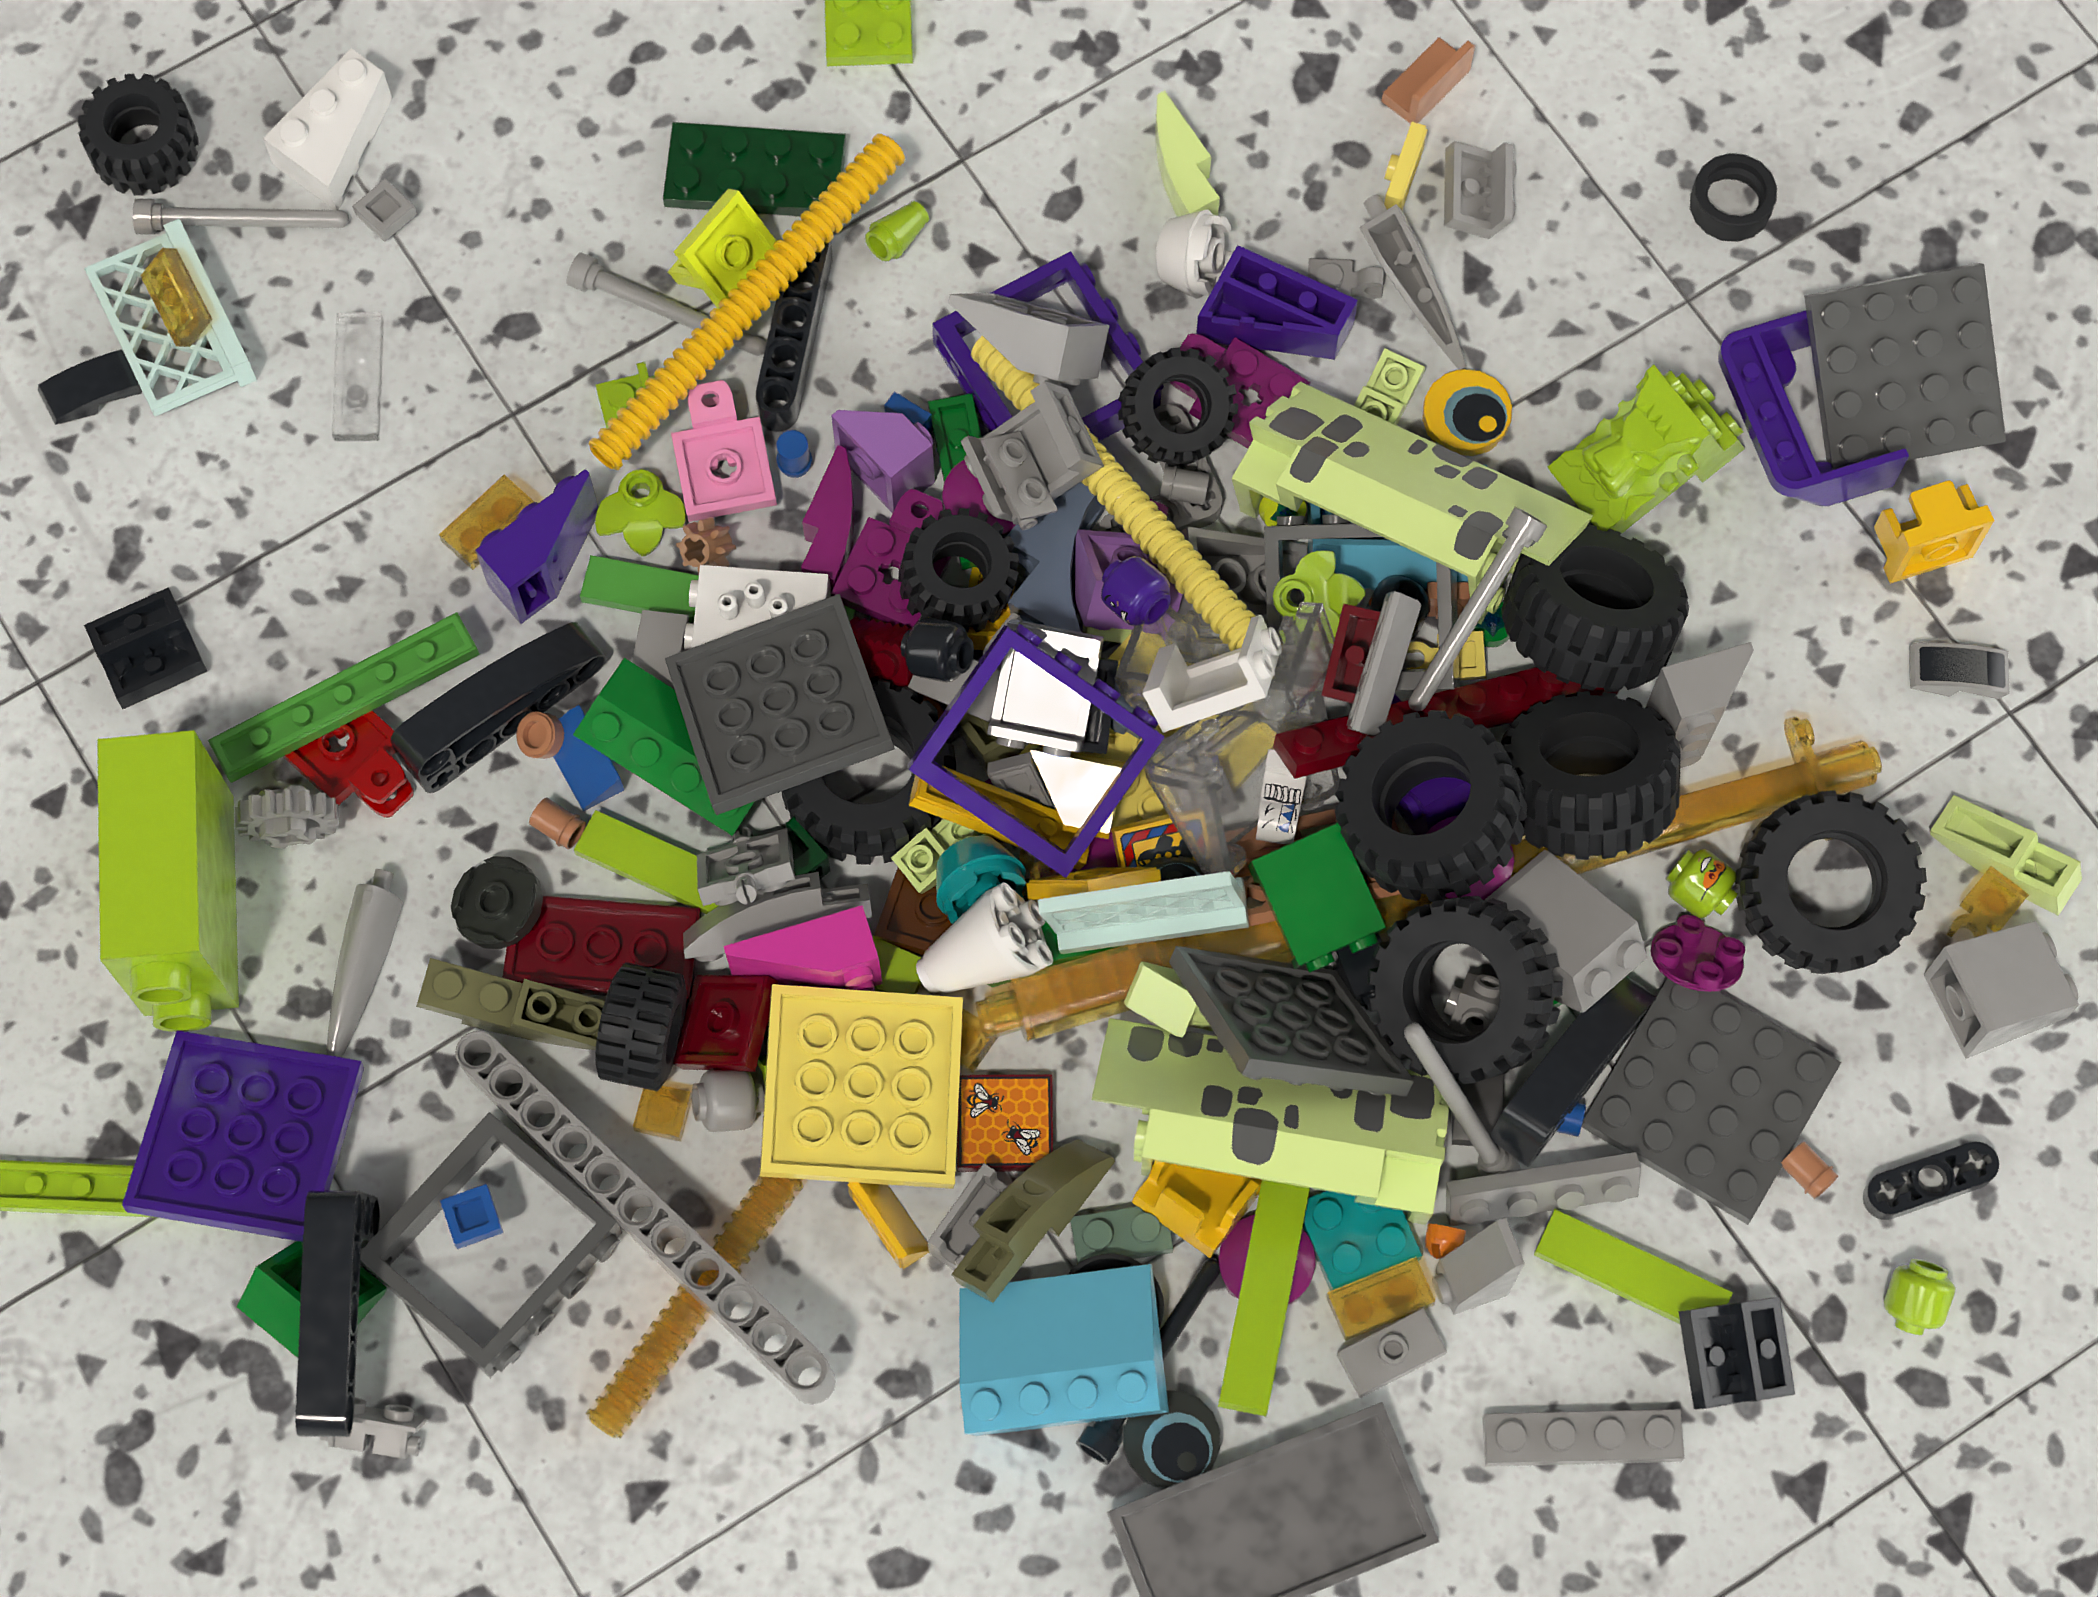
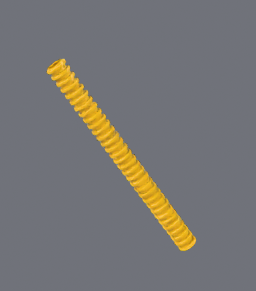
M876 134L872 138V143H867L864 146V153H858L855 156V163L850 162L845 168L846 172H840L837 175V182H831L828 185V192L822 191L818 197L819 201H813L810 204V211L807 210L801 214V221L795 220L791 225L792 230H786L783 233V240H777L774 243V250L768 249L765 252V260L759 259L756 262V270L750 269L746 273L747 279H740L738 281V289H731L728 292L729 299L723 298L719 302V309L713 308L710 311V319L704 318L701 321V329L695 328L691 332L692 338H685L683 340V348H676L673 351L674 358H667L663 363L664 368H657L655 370V378H648L645 381L646 388H639L635 393L636 398H629L627 400V408H620L617 411L618 418H611L608 421V429L601 428L598 432L599 438H592L588 444L591 452L602 464L610 469L619 470L623 465L621 460H629L632 456L631 450H638L641 447L640 440H647L650 437V429L656 430L660 426L659 419L666 420L668 418V410H675L679 405L678 399L684 400L687 397V389L693 390L697 386L696 380H703L705 378V370H712L715 367V359L721 360L724 357V349H732L734 346L733 340H740L742 338V330L748 331L752 327L751 320L758 321L761 317V310L767 311L771 306L770 301H776L779 298V291H785L788 288V281L794 282L798 277L797 271L803 272L806 269V262H812L815 259V252L820 253L825 248L824 242L830 243L834 238L833 233H839L842 230V223L847 224L852 219L851 214H857L860 211V204H866L869 201V194L874 195L879 189L878 185H884L888 180L887 175L892 176L897 170L896 166H901L905 162L902 149L893 139L886 135Z

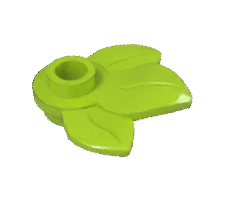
M638 469L631 471L621 480L618 492L609 495L601 501L595 518V527L599 536L623 532L628 546L638 555L647 556L658 547L664 528L678 529L685 525V507L677 495L663 489L662 482L657 475L647 470ZM639 489H647L649 491L648 496L644 498H636L634 493Z
M1320 550L1305 555L1297 565L1295 573L1282 578L1277 583L1273 592V602L1276 610L1283 617L1298 621L1303 633L1308 638L1324 643H1334L1343 604L1357 606L1365 597L1366 590L1355 578L1343 573H1335L1336 557L1333 551ZM1297 588L1304 593L1305 599L1302 605L1292 602L1290 598L1292 589Z

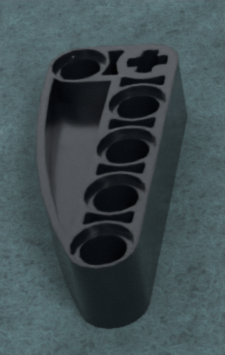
M577 622L566 624L494 661L432 701L403 722L393 732L391 744L398 759L427 793L439 791L517 733L519 723L527 714L546 712L593 677L605 664L606 656Z
M1626 976L1584 1013L1581 1012L1509 1102L1490 1135L1493 1142L1529 1167L1564 1123L1567 1113L1570 1114L1640 1024L1657 997Z

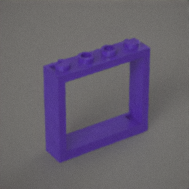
M1071 251L991 292L1029 303L1068 283L1091 320L1109 325L1106 342L1127 375L1129 376L1136 367L1143 363L1140 357L1141 349L1136 338L1130 331L1124 333L1117 322L1119 317L1113 303L1108 297L1101 298L1095 289L1096 281L1090 268L1085 263L1079 264ZM955 311L932 323L933 344L964 393L972 394L975 410L989 432H992L1012 418V415L984 371L980 368V365L972 359L971 351L962 339V337L974 332L976 329ZM1164 384L1154 394L1153 409L1161 406V394ZM1119 398L1082 417L1084 425L1089 428L1090 433L1098 438V442L1125 428L1123 420L1119 421L1118 410L1121 409V402L1118 401Z
M1020 623L1015 631L1004 625L913 755L907 767L909 771L1066 878L1165 736L1155 729L1158 722L1147 711L1137 705L1130 712L1116 701L1121 694L1099 678L1091 685L1077 675L1082 666L1058 651L1053 658L1038 648L1043 639ZM1011 648L1142 738L1065 850L933 760Z

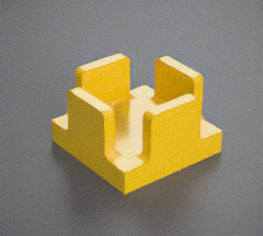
M1948 480L1913 491L1909 496V502L1917 518L1899 524L1892 508L1882 510L1874 525V529L1887 557L1883 569L1889 583L1891 584L1974 557L1995 520L1988 505L1978 507L1968 484L1958 486L1956 489L1953 482Z
M1155 1161L1149 1177L1135 1193L1132 1203L1146 1213L1154 1215L1161 1224L1211 1258L1258 1198L1262 1179Z

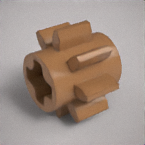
M713 517L701 519L698 523L693 522L684 525L682 528L686 536L681 542L676 543V547L680 548V553L684 560L683 566L698 567V573L700 565L728 567L730 564L726 557L732 550L736 549L728 533L729 526H714L715 521Z

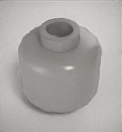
M727 1069L707 1071L702 1075L700 1082L694 1083L692 1087L694 1118L696 1121H702L705 1128L710 1132L748 1129L753 1125L756 1113L763 1112L764 1090L762 1084H754L753 1078L748 1071Z

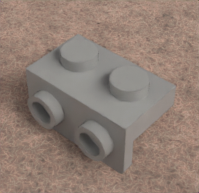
M1456 141L1445 148V227L1490 239L1511 223L1515 214L1513 179L1516 172V165L1513 162L1512 144L1504 142L1493 152Z

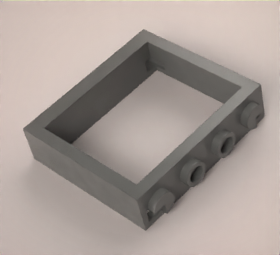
M1335 514L1322 515L1323 524H1304V516H1278L1277 525L1264 527L1267 627L1275 629L1282 647V652L1276 664L1275 675L1272 677L1269 687V693L1322 692L1327 671L1286 672L1285 617L1276 610L1273 602L1275 586L1283 578L1282 540L1382 536L1354 523H1350V521ZM1436 562L1438 642L1440 649L1458 619L1457 571ZM1459 654L1437 690L1455 689L1460 686ZM1427 668L1402 669L1395 691L1414 690Z
M489 1112L363 1247L360 1263L489 1378H492L498 1370L502 1372L510 1362L512 1364L516 1362L521 1354L519 1347L531 1333L537 1336L547 1328L555 1316L552 1310L564 1297L571 1299L582 1289L588 1279L585 1274L597 1260L603 1263L612 1256L611 1251L620 1242L618 1237L622 1234L618 1222ZM502 1145L595 1226L488 1344L482 1348L393 1270L390 1265L442 1210L440 1200L456 1195Z

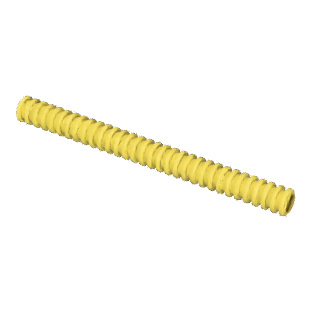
M981 336L972 348V359L979 363L980 368L988 374V377L996 382V386L1001 391H1004L1005 396L1013 402L1015 408L1021 411L1035 402L1031 390L1040 384L1033 382L1034 374L1018 370L989 341ZM1085 425L1104 466L1081 481L1082 484L1088 486L1090 493L1097 496V501L1106 507V511L1109 514L1114 515L1115 521L1123 526V530L1131 535L1132 540L1136 544L1140 545L1143 553L1149 554L1150 561L1157 564L1158 570L1166 574V578L1170 583L1175 584V589L1179 593L1184 594V599L1188 603L1193 604L1195 612L1202 614L1203 621L1210 624L1211 630L1219 634L1220 640L1223 643L1228 644L1229 650L1233 651L1241 648L1252 617H1255V614L1247 610L1246 604L1238 600L1237 594L1229 590V586L1225 581L1220 580V575L1216 571L1211 570V565L1207 561L1202 560V555L1193 549V545L1185 540L1184 535L1180 531L1176 530L1173 522L1167 521L1165 513L1158 510L1156 503L1150 501L1148 494L1141 491L1140 485L1132 480V476L1129 473L1124 472L1123 466L1115 462V457L1107 452L1103 444L1098 443V438L1090 433L1089 428Z

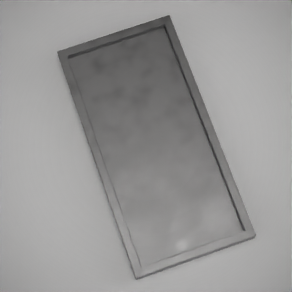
M1383 1402L1107 1512L1139 1597H1305L1439 1542Z

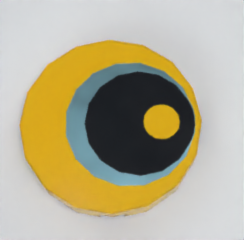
M1461 369L1444 374L1431 385L1424 399L1422 421L1427 435L1434 442L1437 441L1440 445L1462 456H1475L1489 452L1505 437L1511 424L1512 404L1507 390L1494 377L1477 370Z

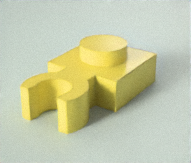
M1472 631L1459 652L1460 681L1487 679L1483 631ZM1419 641L1410 642L1407 653L1419 652L1424 655L1425 660L1420 667L1407 669L1428 668L1439 650V642L1436 648H1430L1425 643Z

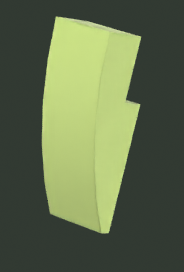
M1164 90L1157 94L1155 141L1158 166L1167 196L1177 217L1202 210H1209L1213 215L1218 216L1220 197L1207 180L1210 176L1211 155Z
M1953 795L1930 830L1932 837L1972 867L2017 895L2058 916L2082 880L2080 861L2039 843L2036 832Z

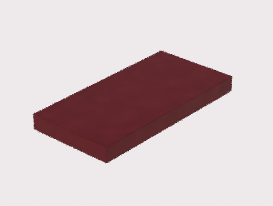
M543 896L540 916L532 930L516 944L506 947L502 978L523 983L524 979L577 994L606 996L614 975L623 963L627 962L683 974L687 988L686 1002L689 1003L693 988L696 959H685L683 933L701 918L702 913L700 908Z

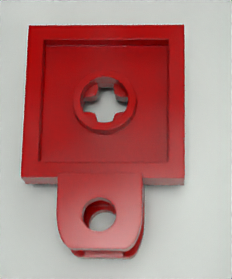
M373 711L283 756L321 793H325L327 798H335L338 806L355 792L357 797L372 811L382 817L389 818L414 795L413 788L406 778L404 770L392 757L395 753L391 744V736L394 730ZM346 735L350 737L346 742L347 747L344 750L330 752L332 748L329 743L330 738L335 736L338 739H342ZM397 790L395 798L386 801Z

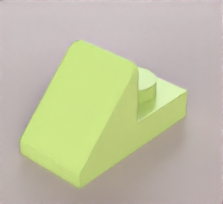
M1141 961L1124 1000L1127 1008L1177 1037L1183 1038L1188 1026L1214 1032L1205 1017L1200 1013L1198 1006L1187 989L1181 984V980L1174 969Z

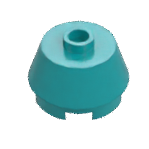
M972 836L962 839L947 848L938 859L936 865L937 905L953 924L986 891L1003 882L1007 883L1024 899L1022 890L1026 884L1025 867L992 837Z

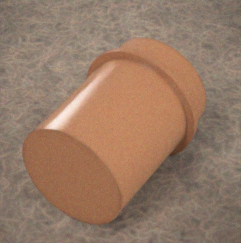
M547 797L536 806L529 820V825L554 840L557 846H563L566 849H571L579 841L586 828V822L580 819V815L572 814Z
M1805 1141L1799 1144L1781 1162L1782 1167L1805 1189L1804 1193H1808L1813 1199L1820 1196L1839 1177L1832 1170L1834 1167H1829Z

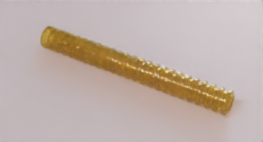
M759 1175L757 1178L759 1181L758 1186L752 1185L748 1190L750 1197H743L739 1202L742 1208L731 1213L733 1218L731 1223L725 1222L723 1224V1234H716L713 1241L715 1245L712 1248L739 1274L742 1272L740 1269L741 1264H748L751 1260L749 1253L751 1251L757 1252L760 1248L757 1242L768 1237L767 1228H774L778 1223L775 1217L777 1215L782 1216L786 1212L784 1207L786 1202L791 1204L794 1201V1191L802 1190L804 1187L803 1179L762 1177ZM713 1269L705 1271L699 1277L697 1285H711L718 1278L719 1271ZM680 1284L677 1287L679 1291L677 1297L672 1295L668 1299L669 1308H662L659 1315L661 1319L658 1322L653 1320L650 1324L652 1329L650 1334L644 1333L641 1336L642 1345L640 1347L635 1345L631 1350L634 1356L631 1359L625 1358L622 1362L625 1366L623 1371L617 1370L614 1373L615 1382L613 1384H606L604 1389L607 1393L604 1397L598 1396L595 1399V1402L598 1404L594 1410L589 1408L586 1412L588 1420L614 1439L622 1438L624 1435L622 1431L624 1425L630 1426L633 1423L632 1414L634 1412L638 1414L643 1408L640 1403L651 1398L652 1395L649 1391L652 1387H659L661 1382L658 1379L661 1374L667 1376L670 1372V1369L667 1367L669 1363H676L678 1361L677 1352L679 1350H686L688 1344L685 1341L688 1337L693 1339L697 1334L696 1326H703L706 1322L704 1315L709 1312Z

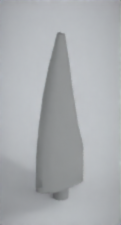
M1379 195L1368 198L1364 202V206L1372 220L1360 226V229L1379 264L1416 317L1458 370L1465 369L1466 363L1445 301L1425 255L1403 212L1398 205H1394L1387 210Z
M375 869L371 884H359L356 886L338 959L331 1002L326 1055L343 1057L391 947L403 901L389 892L394 875L392 872Z

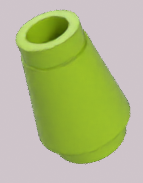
M911 201L908 205L871 223L869 232L865 235V241L870 251L877 258L886 262L892 258H900L929 221L926 209L917 201Z

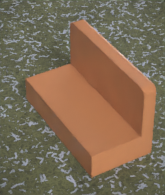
M1438 37L1383 92L1381 102L1408 123H1419L1470 72L1475 45L1470 41H1466L1458 50H1455Z

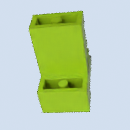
M1655 365L1651 366L1646 371L1644 378L1636 386V396L1628 402L1622 400L1618 404L1619 409L1615 417L1612 419L1604 418L1598 423L1594 433L1584 438L1573 450L1565 451L1547 467L1582 511L1593 515L1590 522L1593 526H1597V530L1607 532L1608 529H1612L1622 534L1694 475L1703 483L1745 449L1737 439L1743 433L1742 429L1727 411L1720 417L1714 411L1710 403L1716 398L1700 378L1691 383L1684 373L1676 377L1669 370L1665 375H1662Z

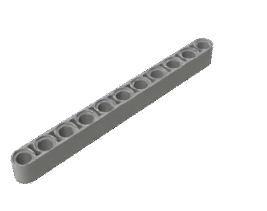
M474 1031L469 1032L460 1039L455 1050L456 1060L471 1082L584 1192L613 1217L619 1226L794 1396L807 1404L822 1403L830 1397L836 1383L834 1372L823 1354L493 1036L487 1032ZM486 1052L491 1053L486 1063L473 1066L477 1056ZM518 1082L523 1083L522 1088L517 1094L509 1097L504 1096L506 1089L510 1085ZM544 1114H555L554 1119L547 1126L535 1127L538 1119ZM578 1144H587V1148L581 1156L574 1159L567 1158L568 1152L572 1147ZM610 1175L620 1176L618 1183L613 1188L608 1190L599 1189L601 1182ZM644 1206L653 1207L647 1219L640 1222L632 1221L636 1210ZM675 1238L686 1239L685 1245L677 1253H664L666 1245ZM712 1269L719 1271L718 1278L711 1285H697L699 1277L705 1271ZM741 1302L753 1303L752 1310L747 1316L740 1319L731 1318V1312L737 1304ZM782 1334L787 1336L786 1343L778 1351L769 1352L764 1350L765 1343L773 1335ZM810 1367L821 1369L820 1377L813 1384L801 1385L798 1383L799 1376L805 1369Z

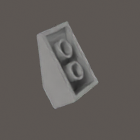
M994 293L950 294L948 303L1018 370L1034 374L1033 382L1041 384L1046 381L1060 386V383L1080 385L1081 379L1098 378L1109 325Z
M1187 527L1182 530L1181 533L1184 535L1185 540L1189 541L1193 545V549L1202 555V560L1207 561L1211 565V570L1216 571L1220 575V580L1228 584L1229 590L1237 594L1238 600L1246 604L1247 610L1252 611L1255 616L1262 615L1267 625L1264 538L1195 527ZM1282 541L1283 578L1295 573L1300 560L1307 555V545ZM1294 588L1290 593L1293 603L1297 605L1303 604L1305 596L1300 589ZM1183 594L1173 631L1202 636H1219V634L1211 630L1210 624L1203 621L1202 614L1195 612L1193 604L1188 603L1184 599ZM1285 618V634L1303 633L1298 621Z

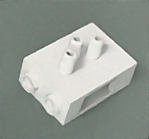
M700 565L699 580H691L689 606L695 607L694 624H686L684 636L685 651L831 597L829 575Z

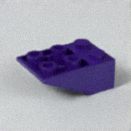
M586 469L576 476L571 475L561 480L554 488L552 494L539 503L534 502L527 505L521 510L514 522L503 530L497 529L489 533L482 540L480 547L475 549L488 587L520 624L524 623L558 597L595 522L599 506L590 473Z

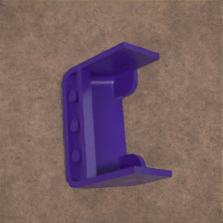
M1806 310L1741 329L1725 337L1718 353V363L1767 478L1775 491L1784 496L1817 506H1831L1895 485L1909 457L1906 448L1835 470L1832 469L1829 462H1815L1784 390L1792 382L1796 373V362L1791 352L1811 346Z

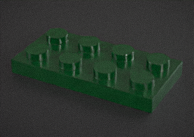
M672 122L663 192L664 207L710 210L728 189L739 190L756 214L800 217L804 211H810V204L813 201H819L818 197L821 192H828V185L831 182H837V175L843 172L846 135L840 133Z

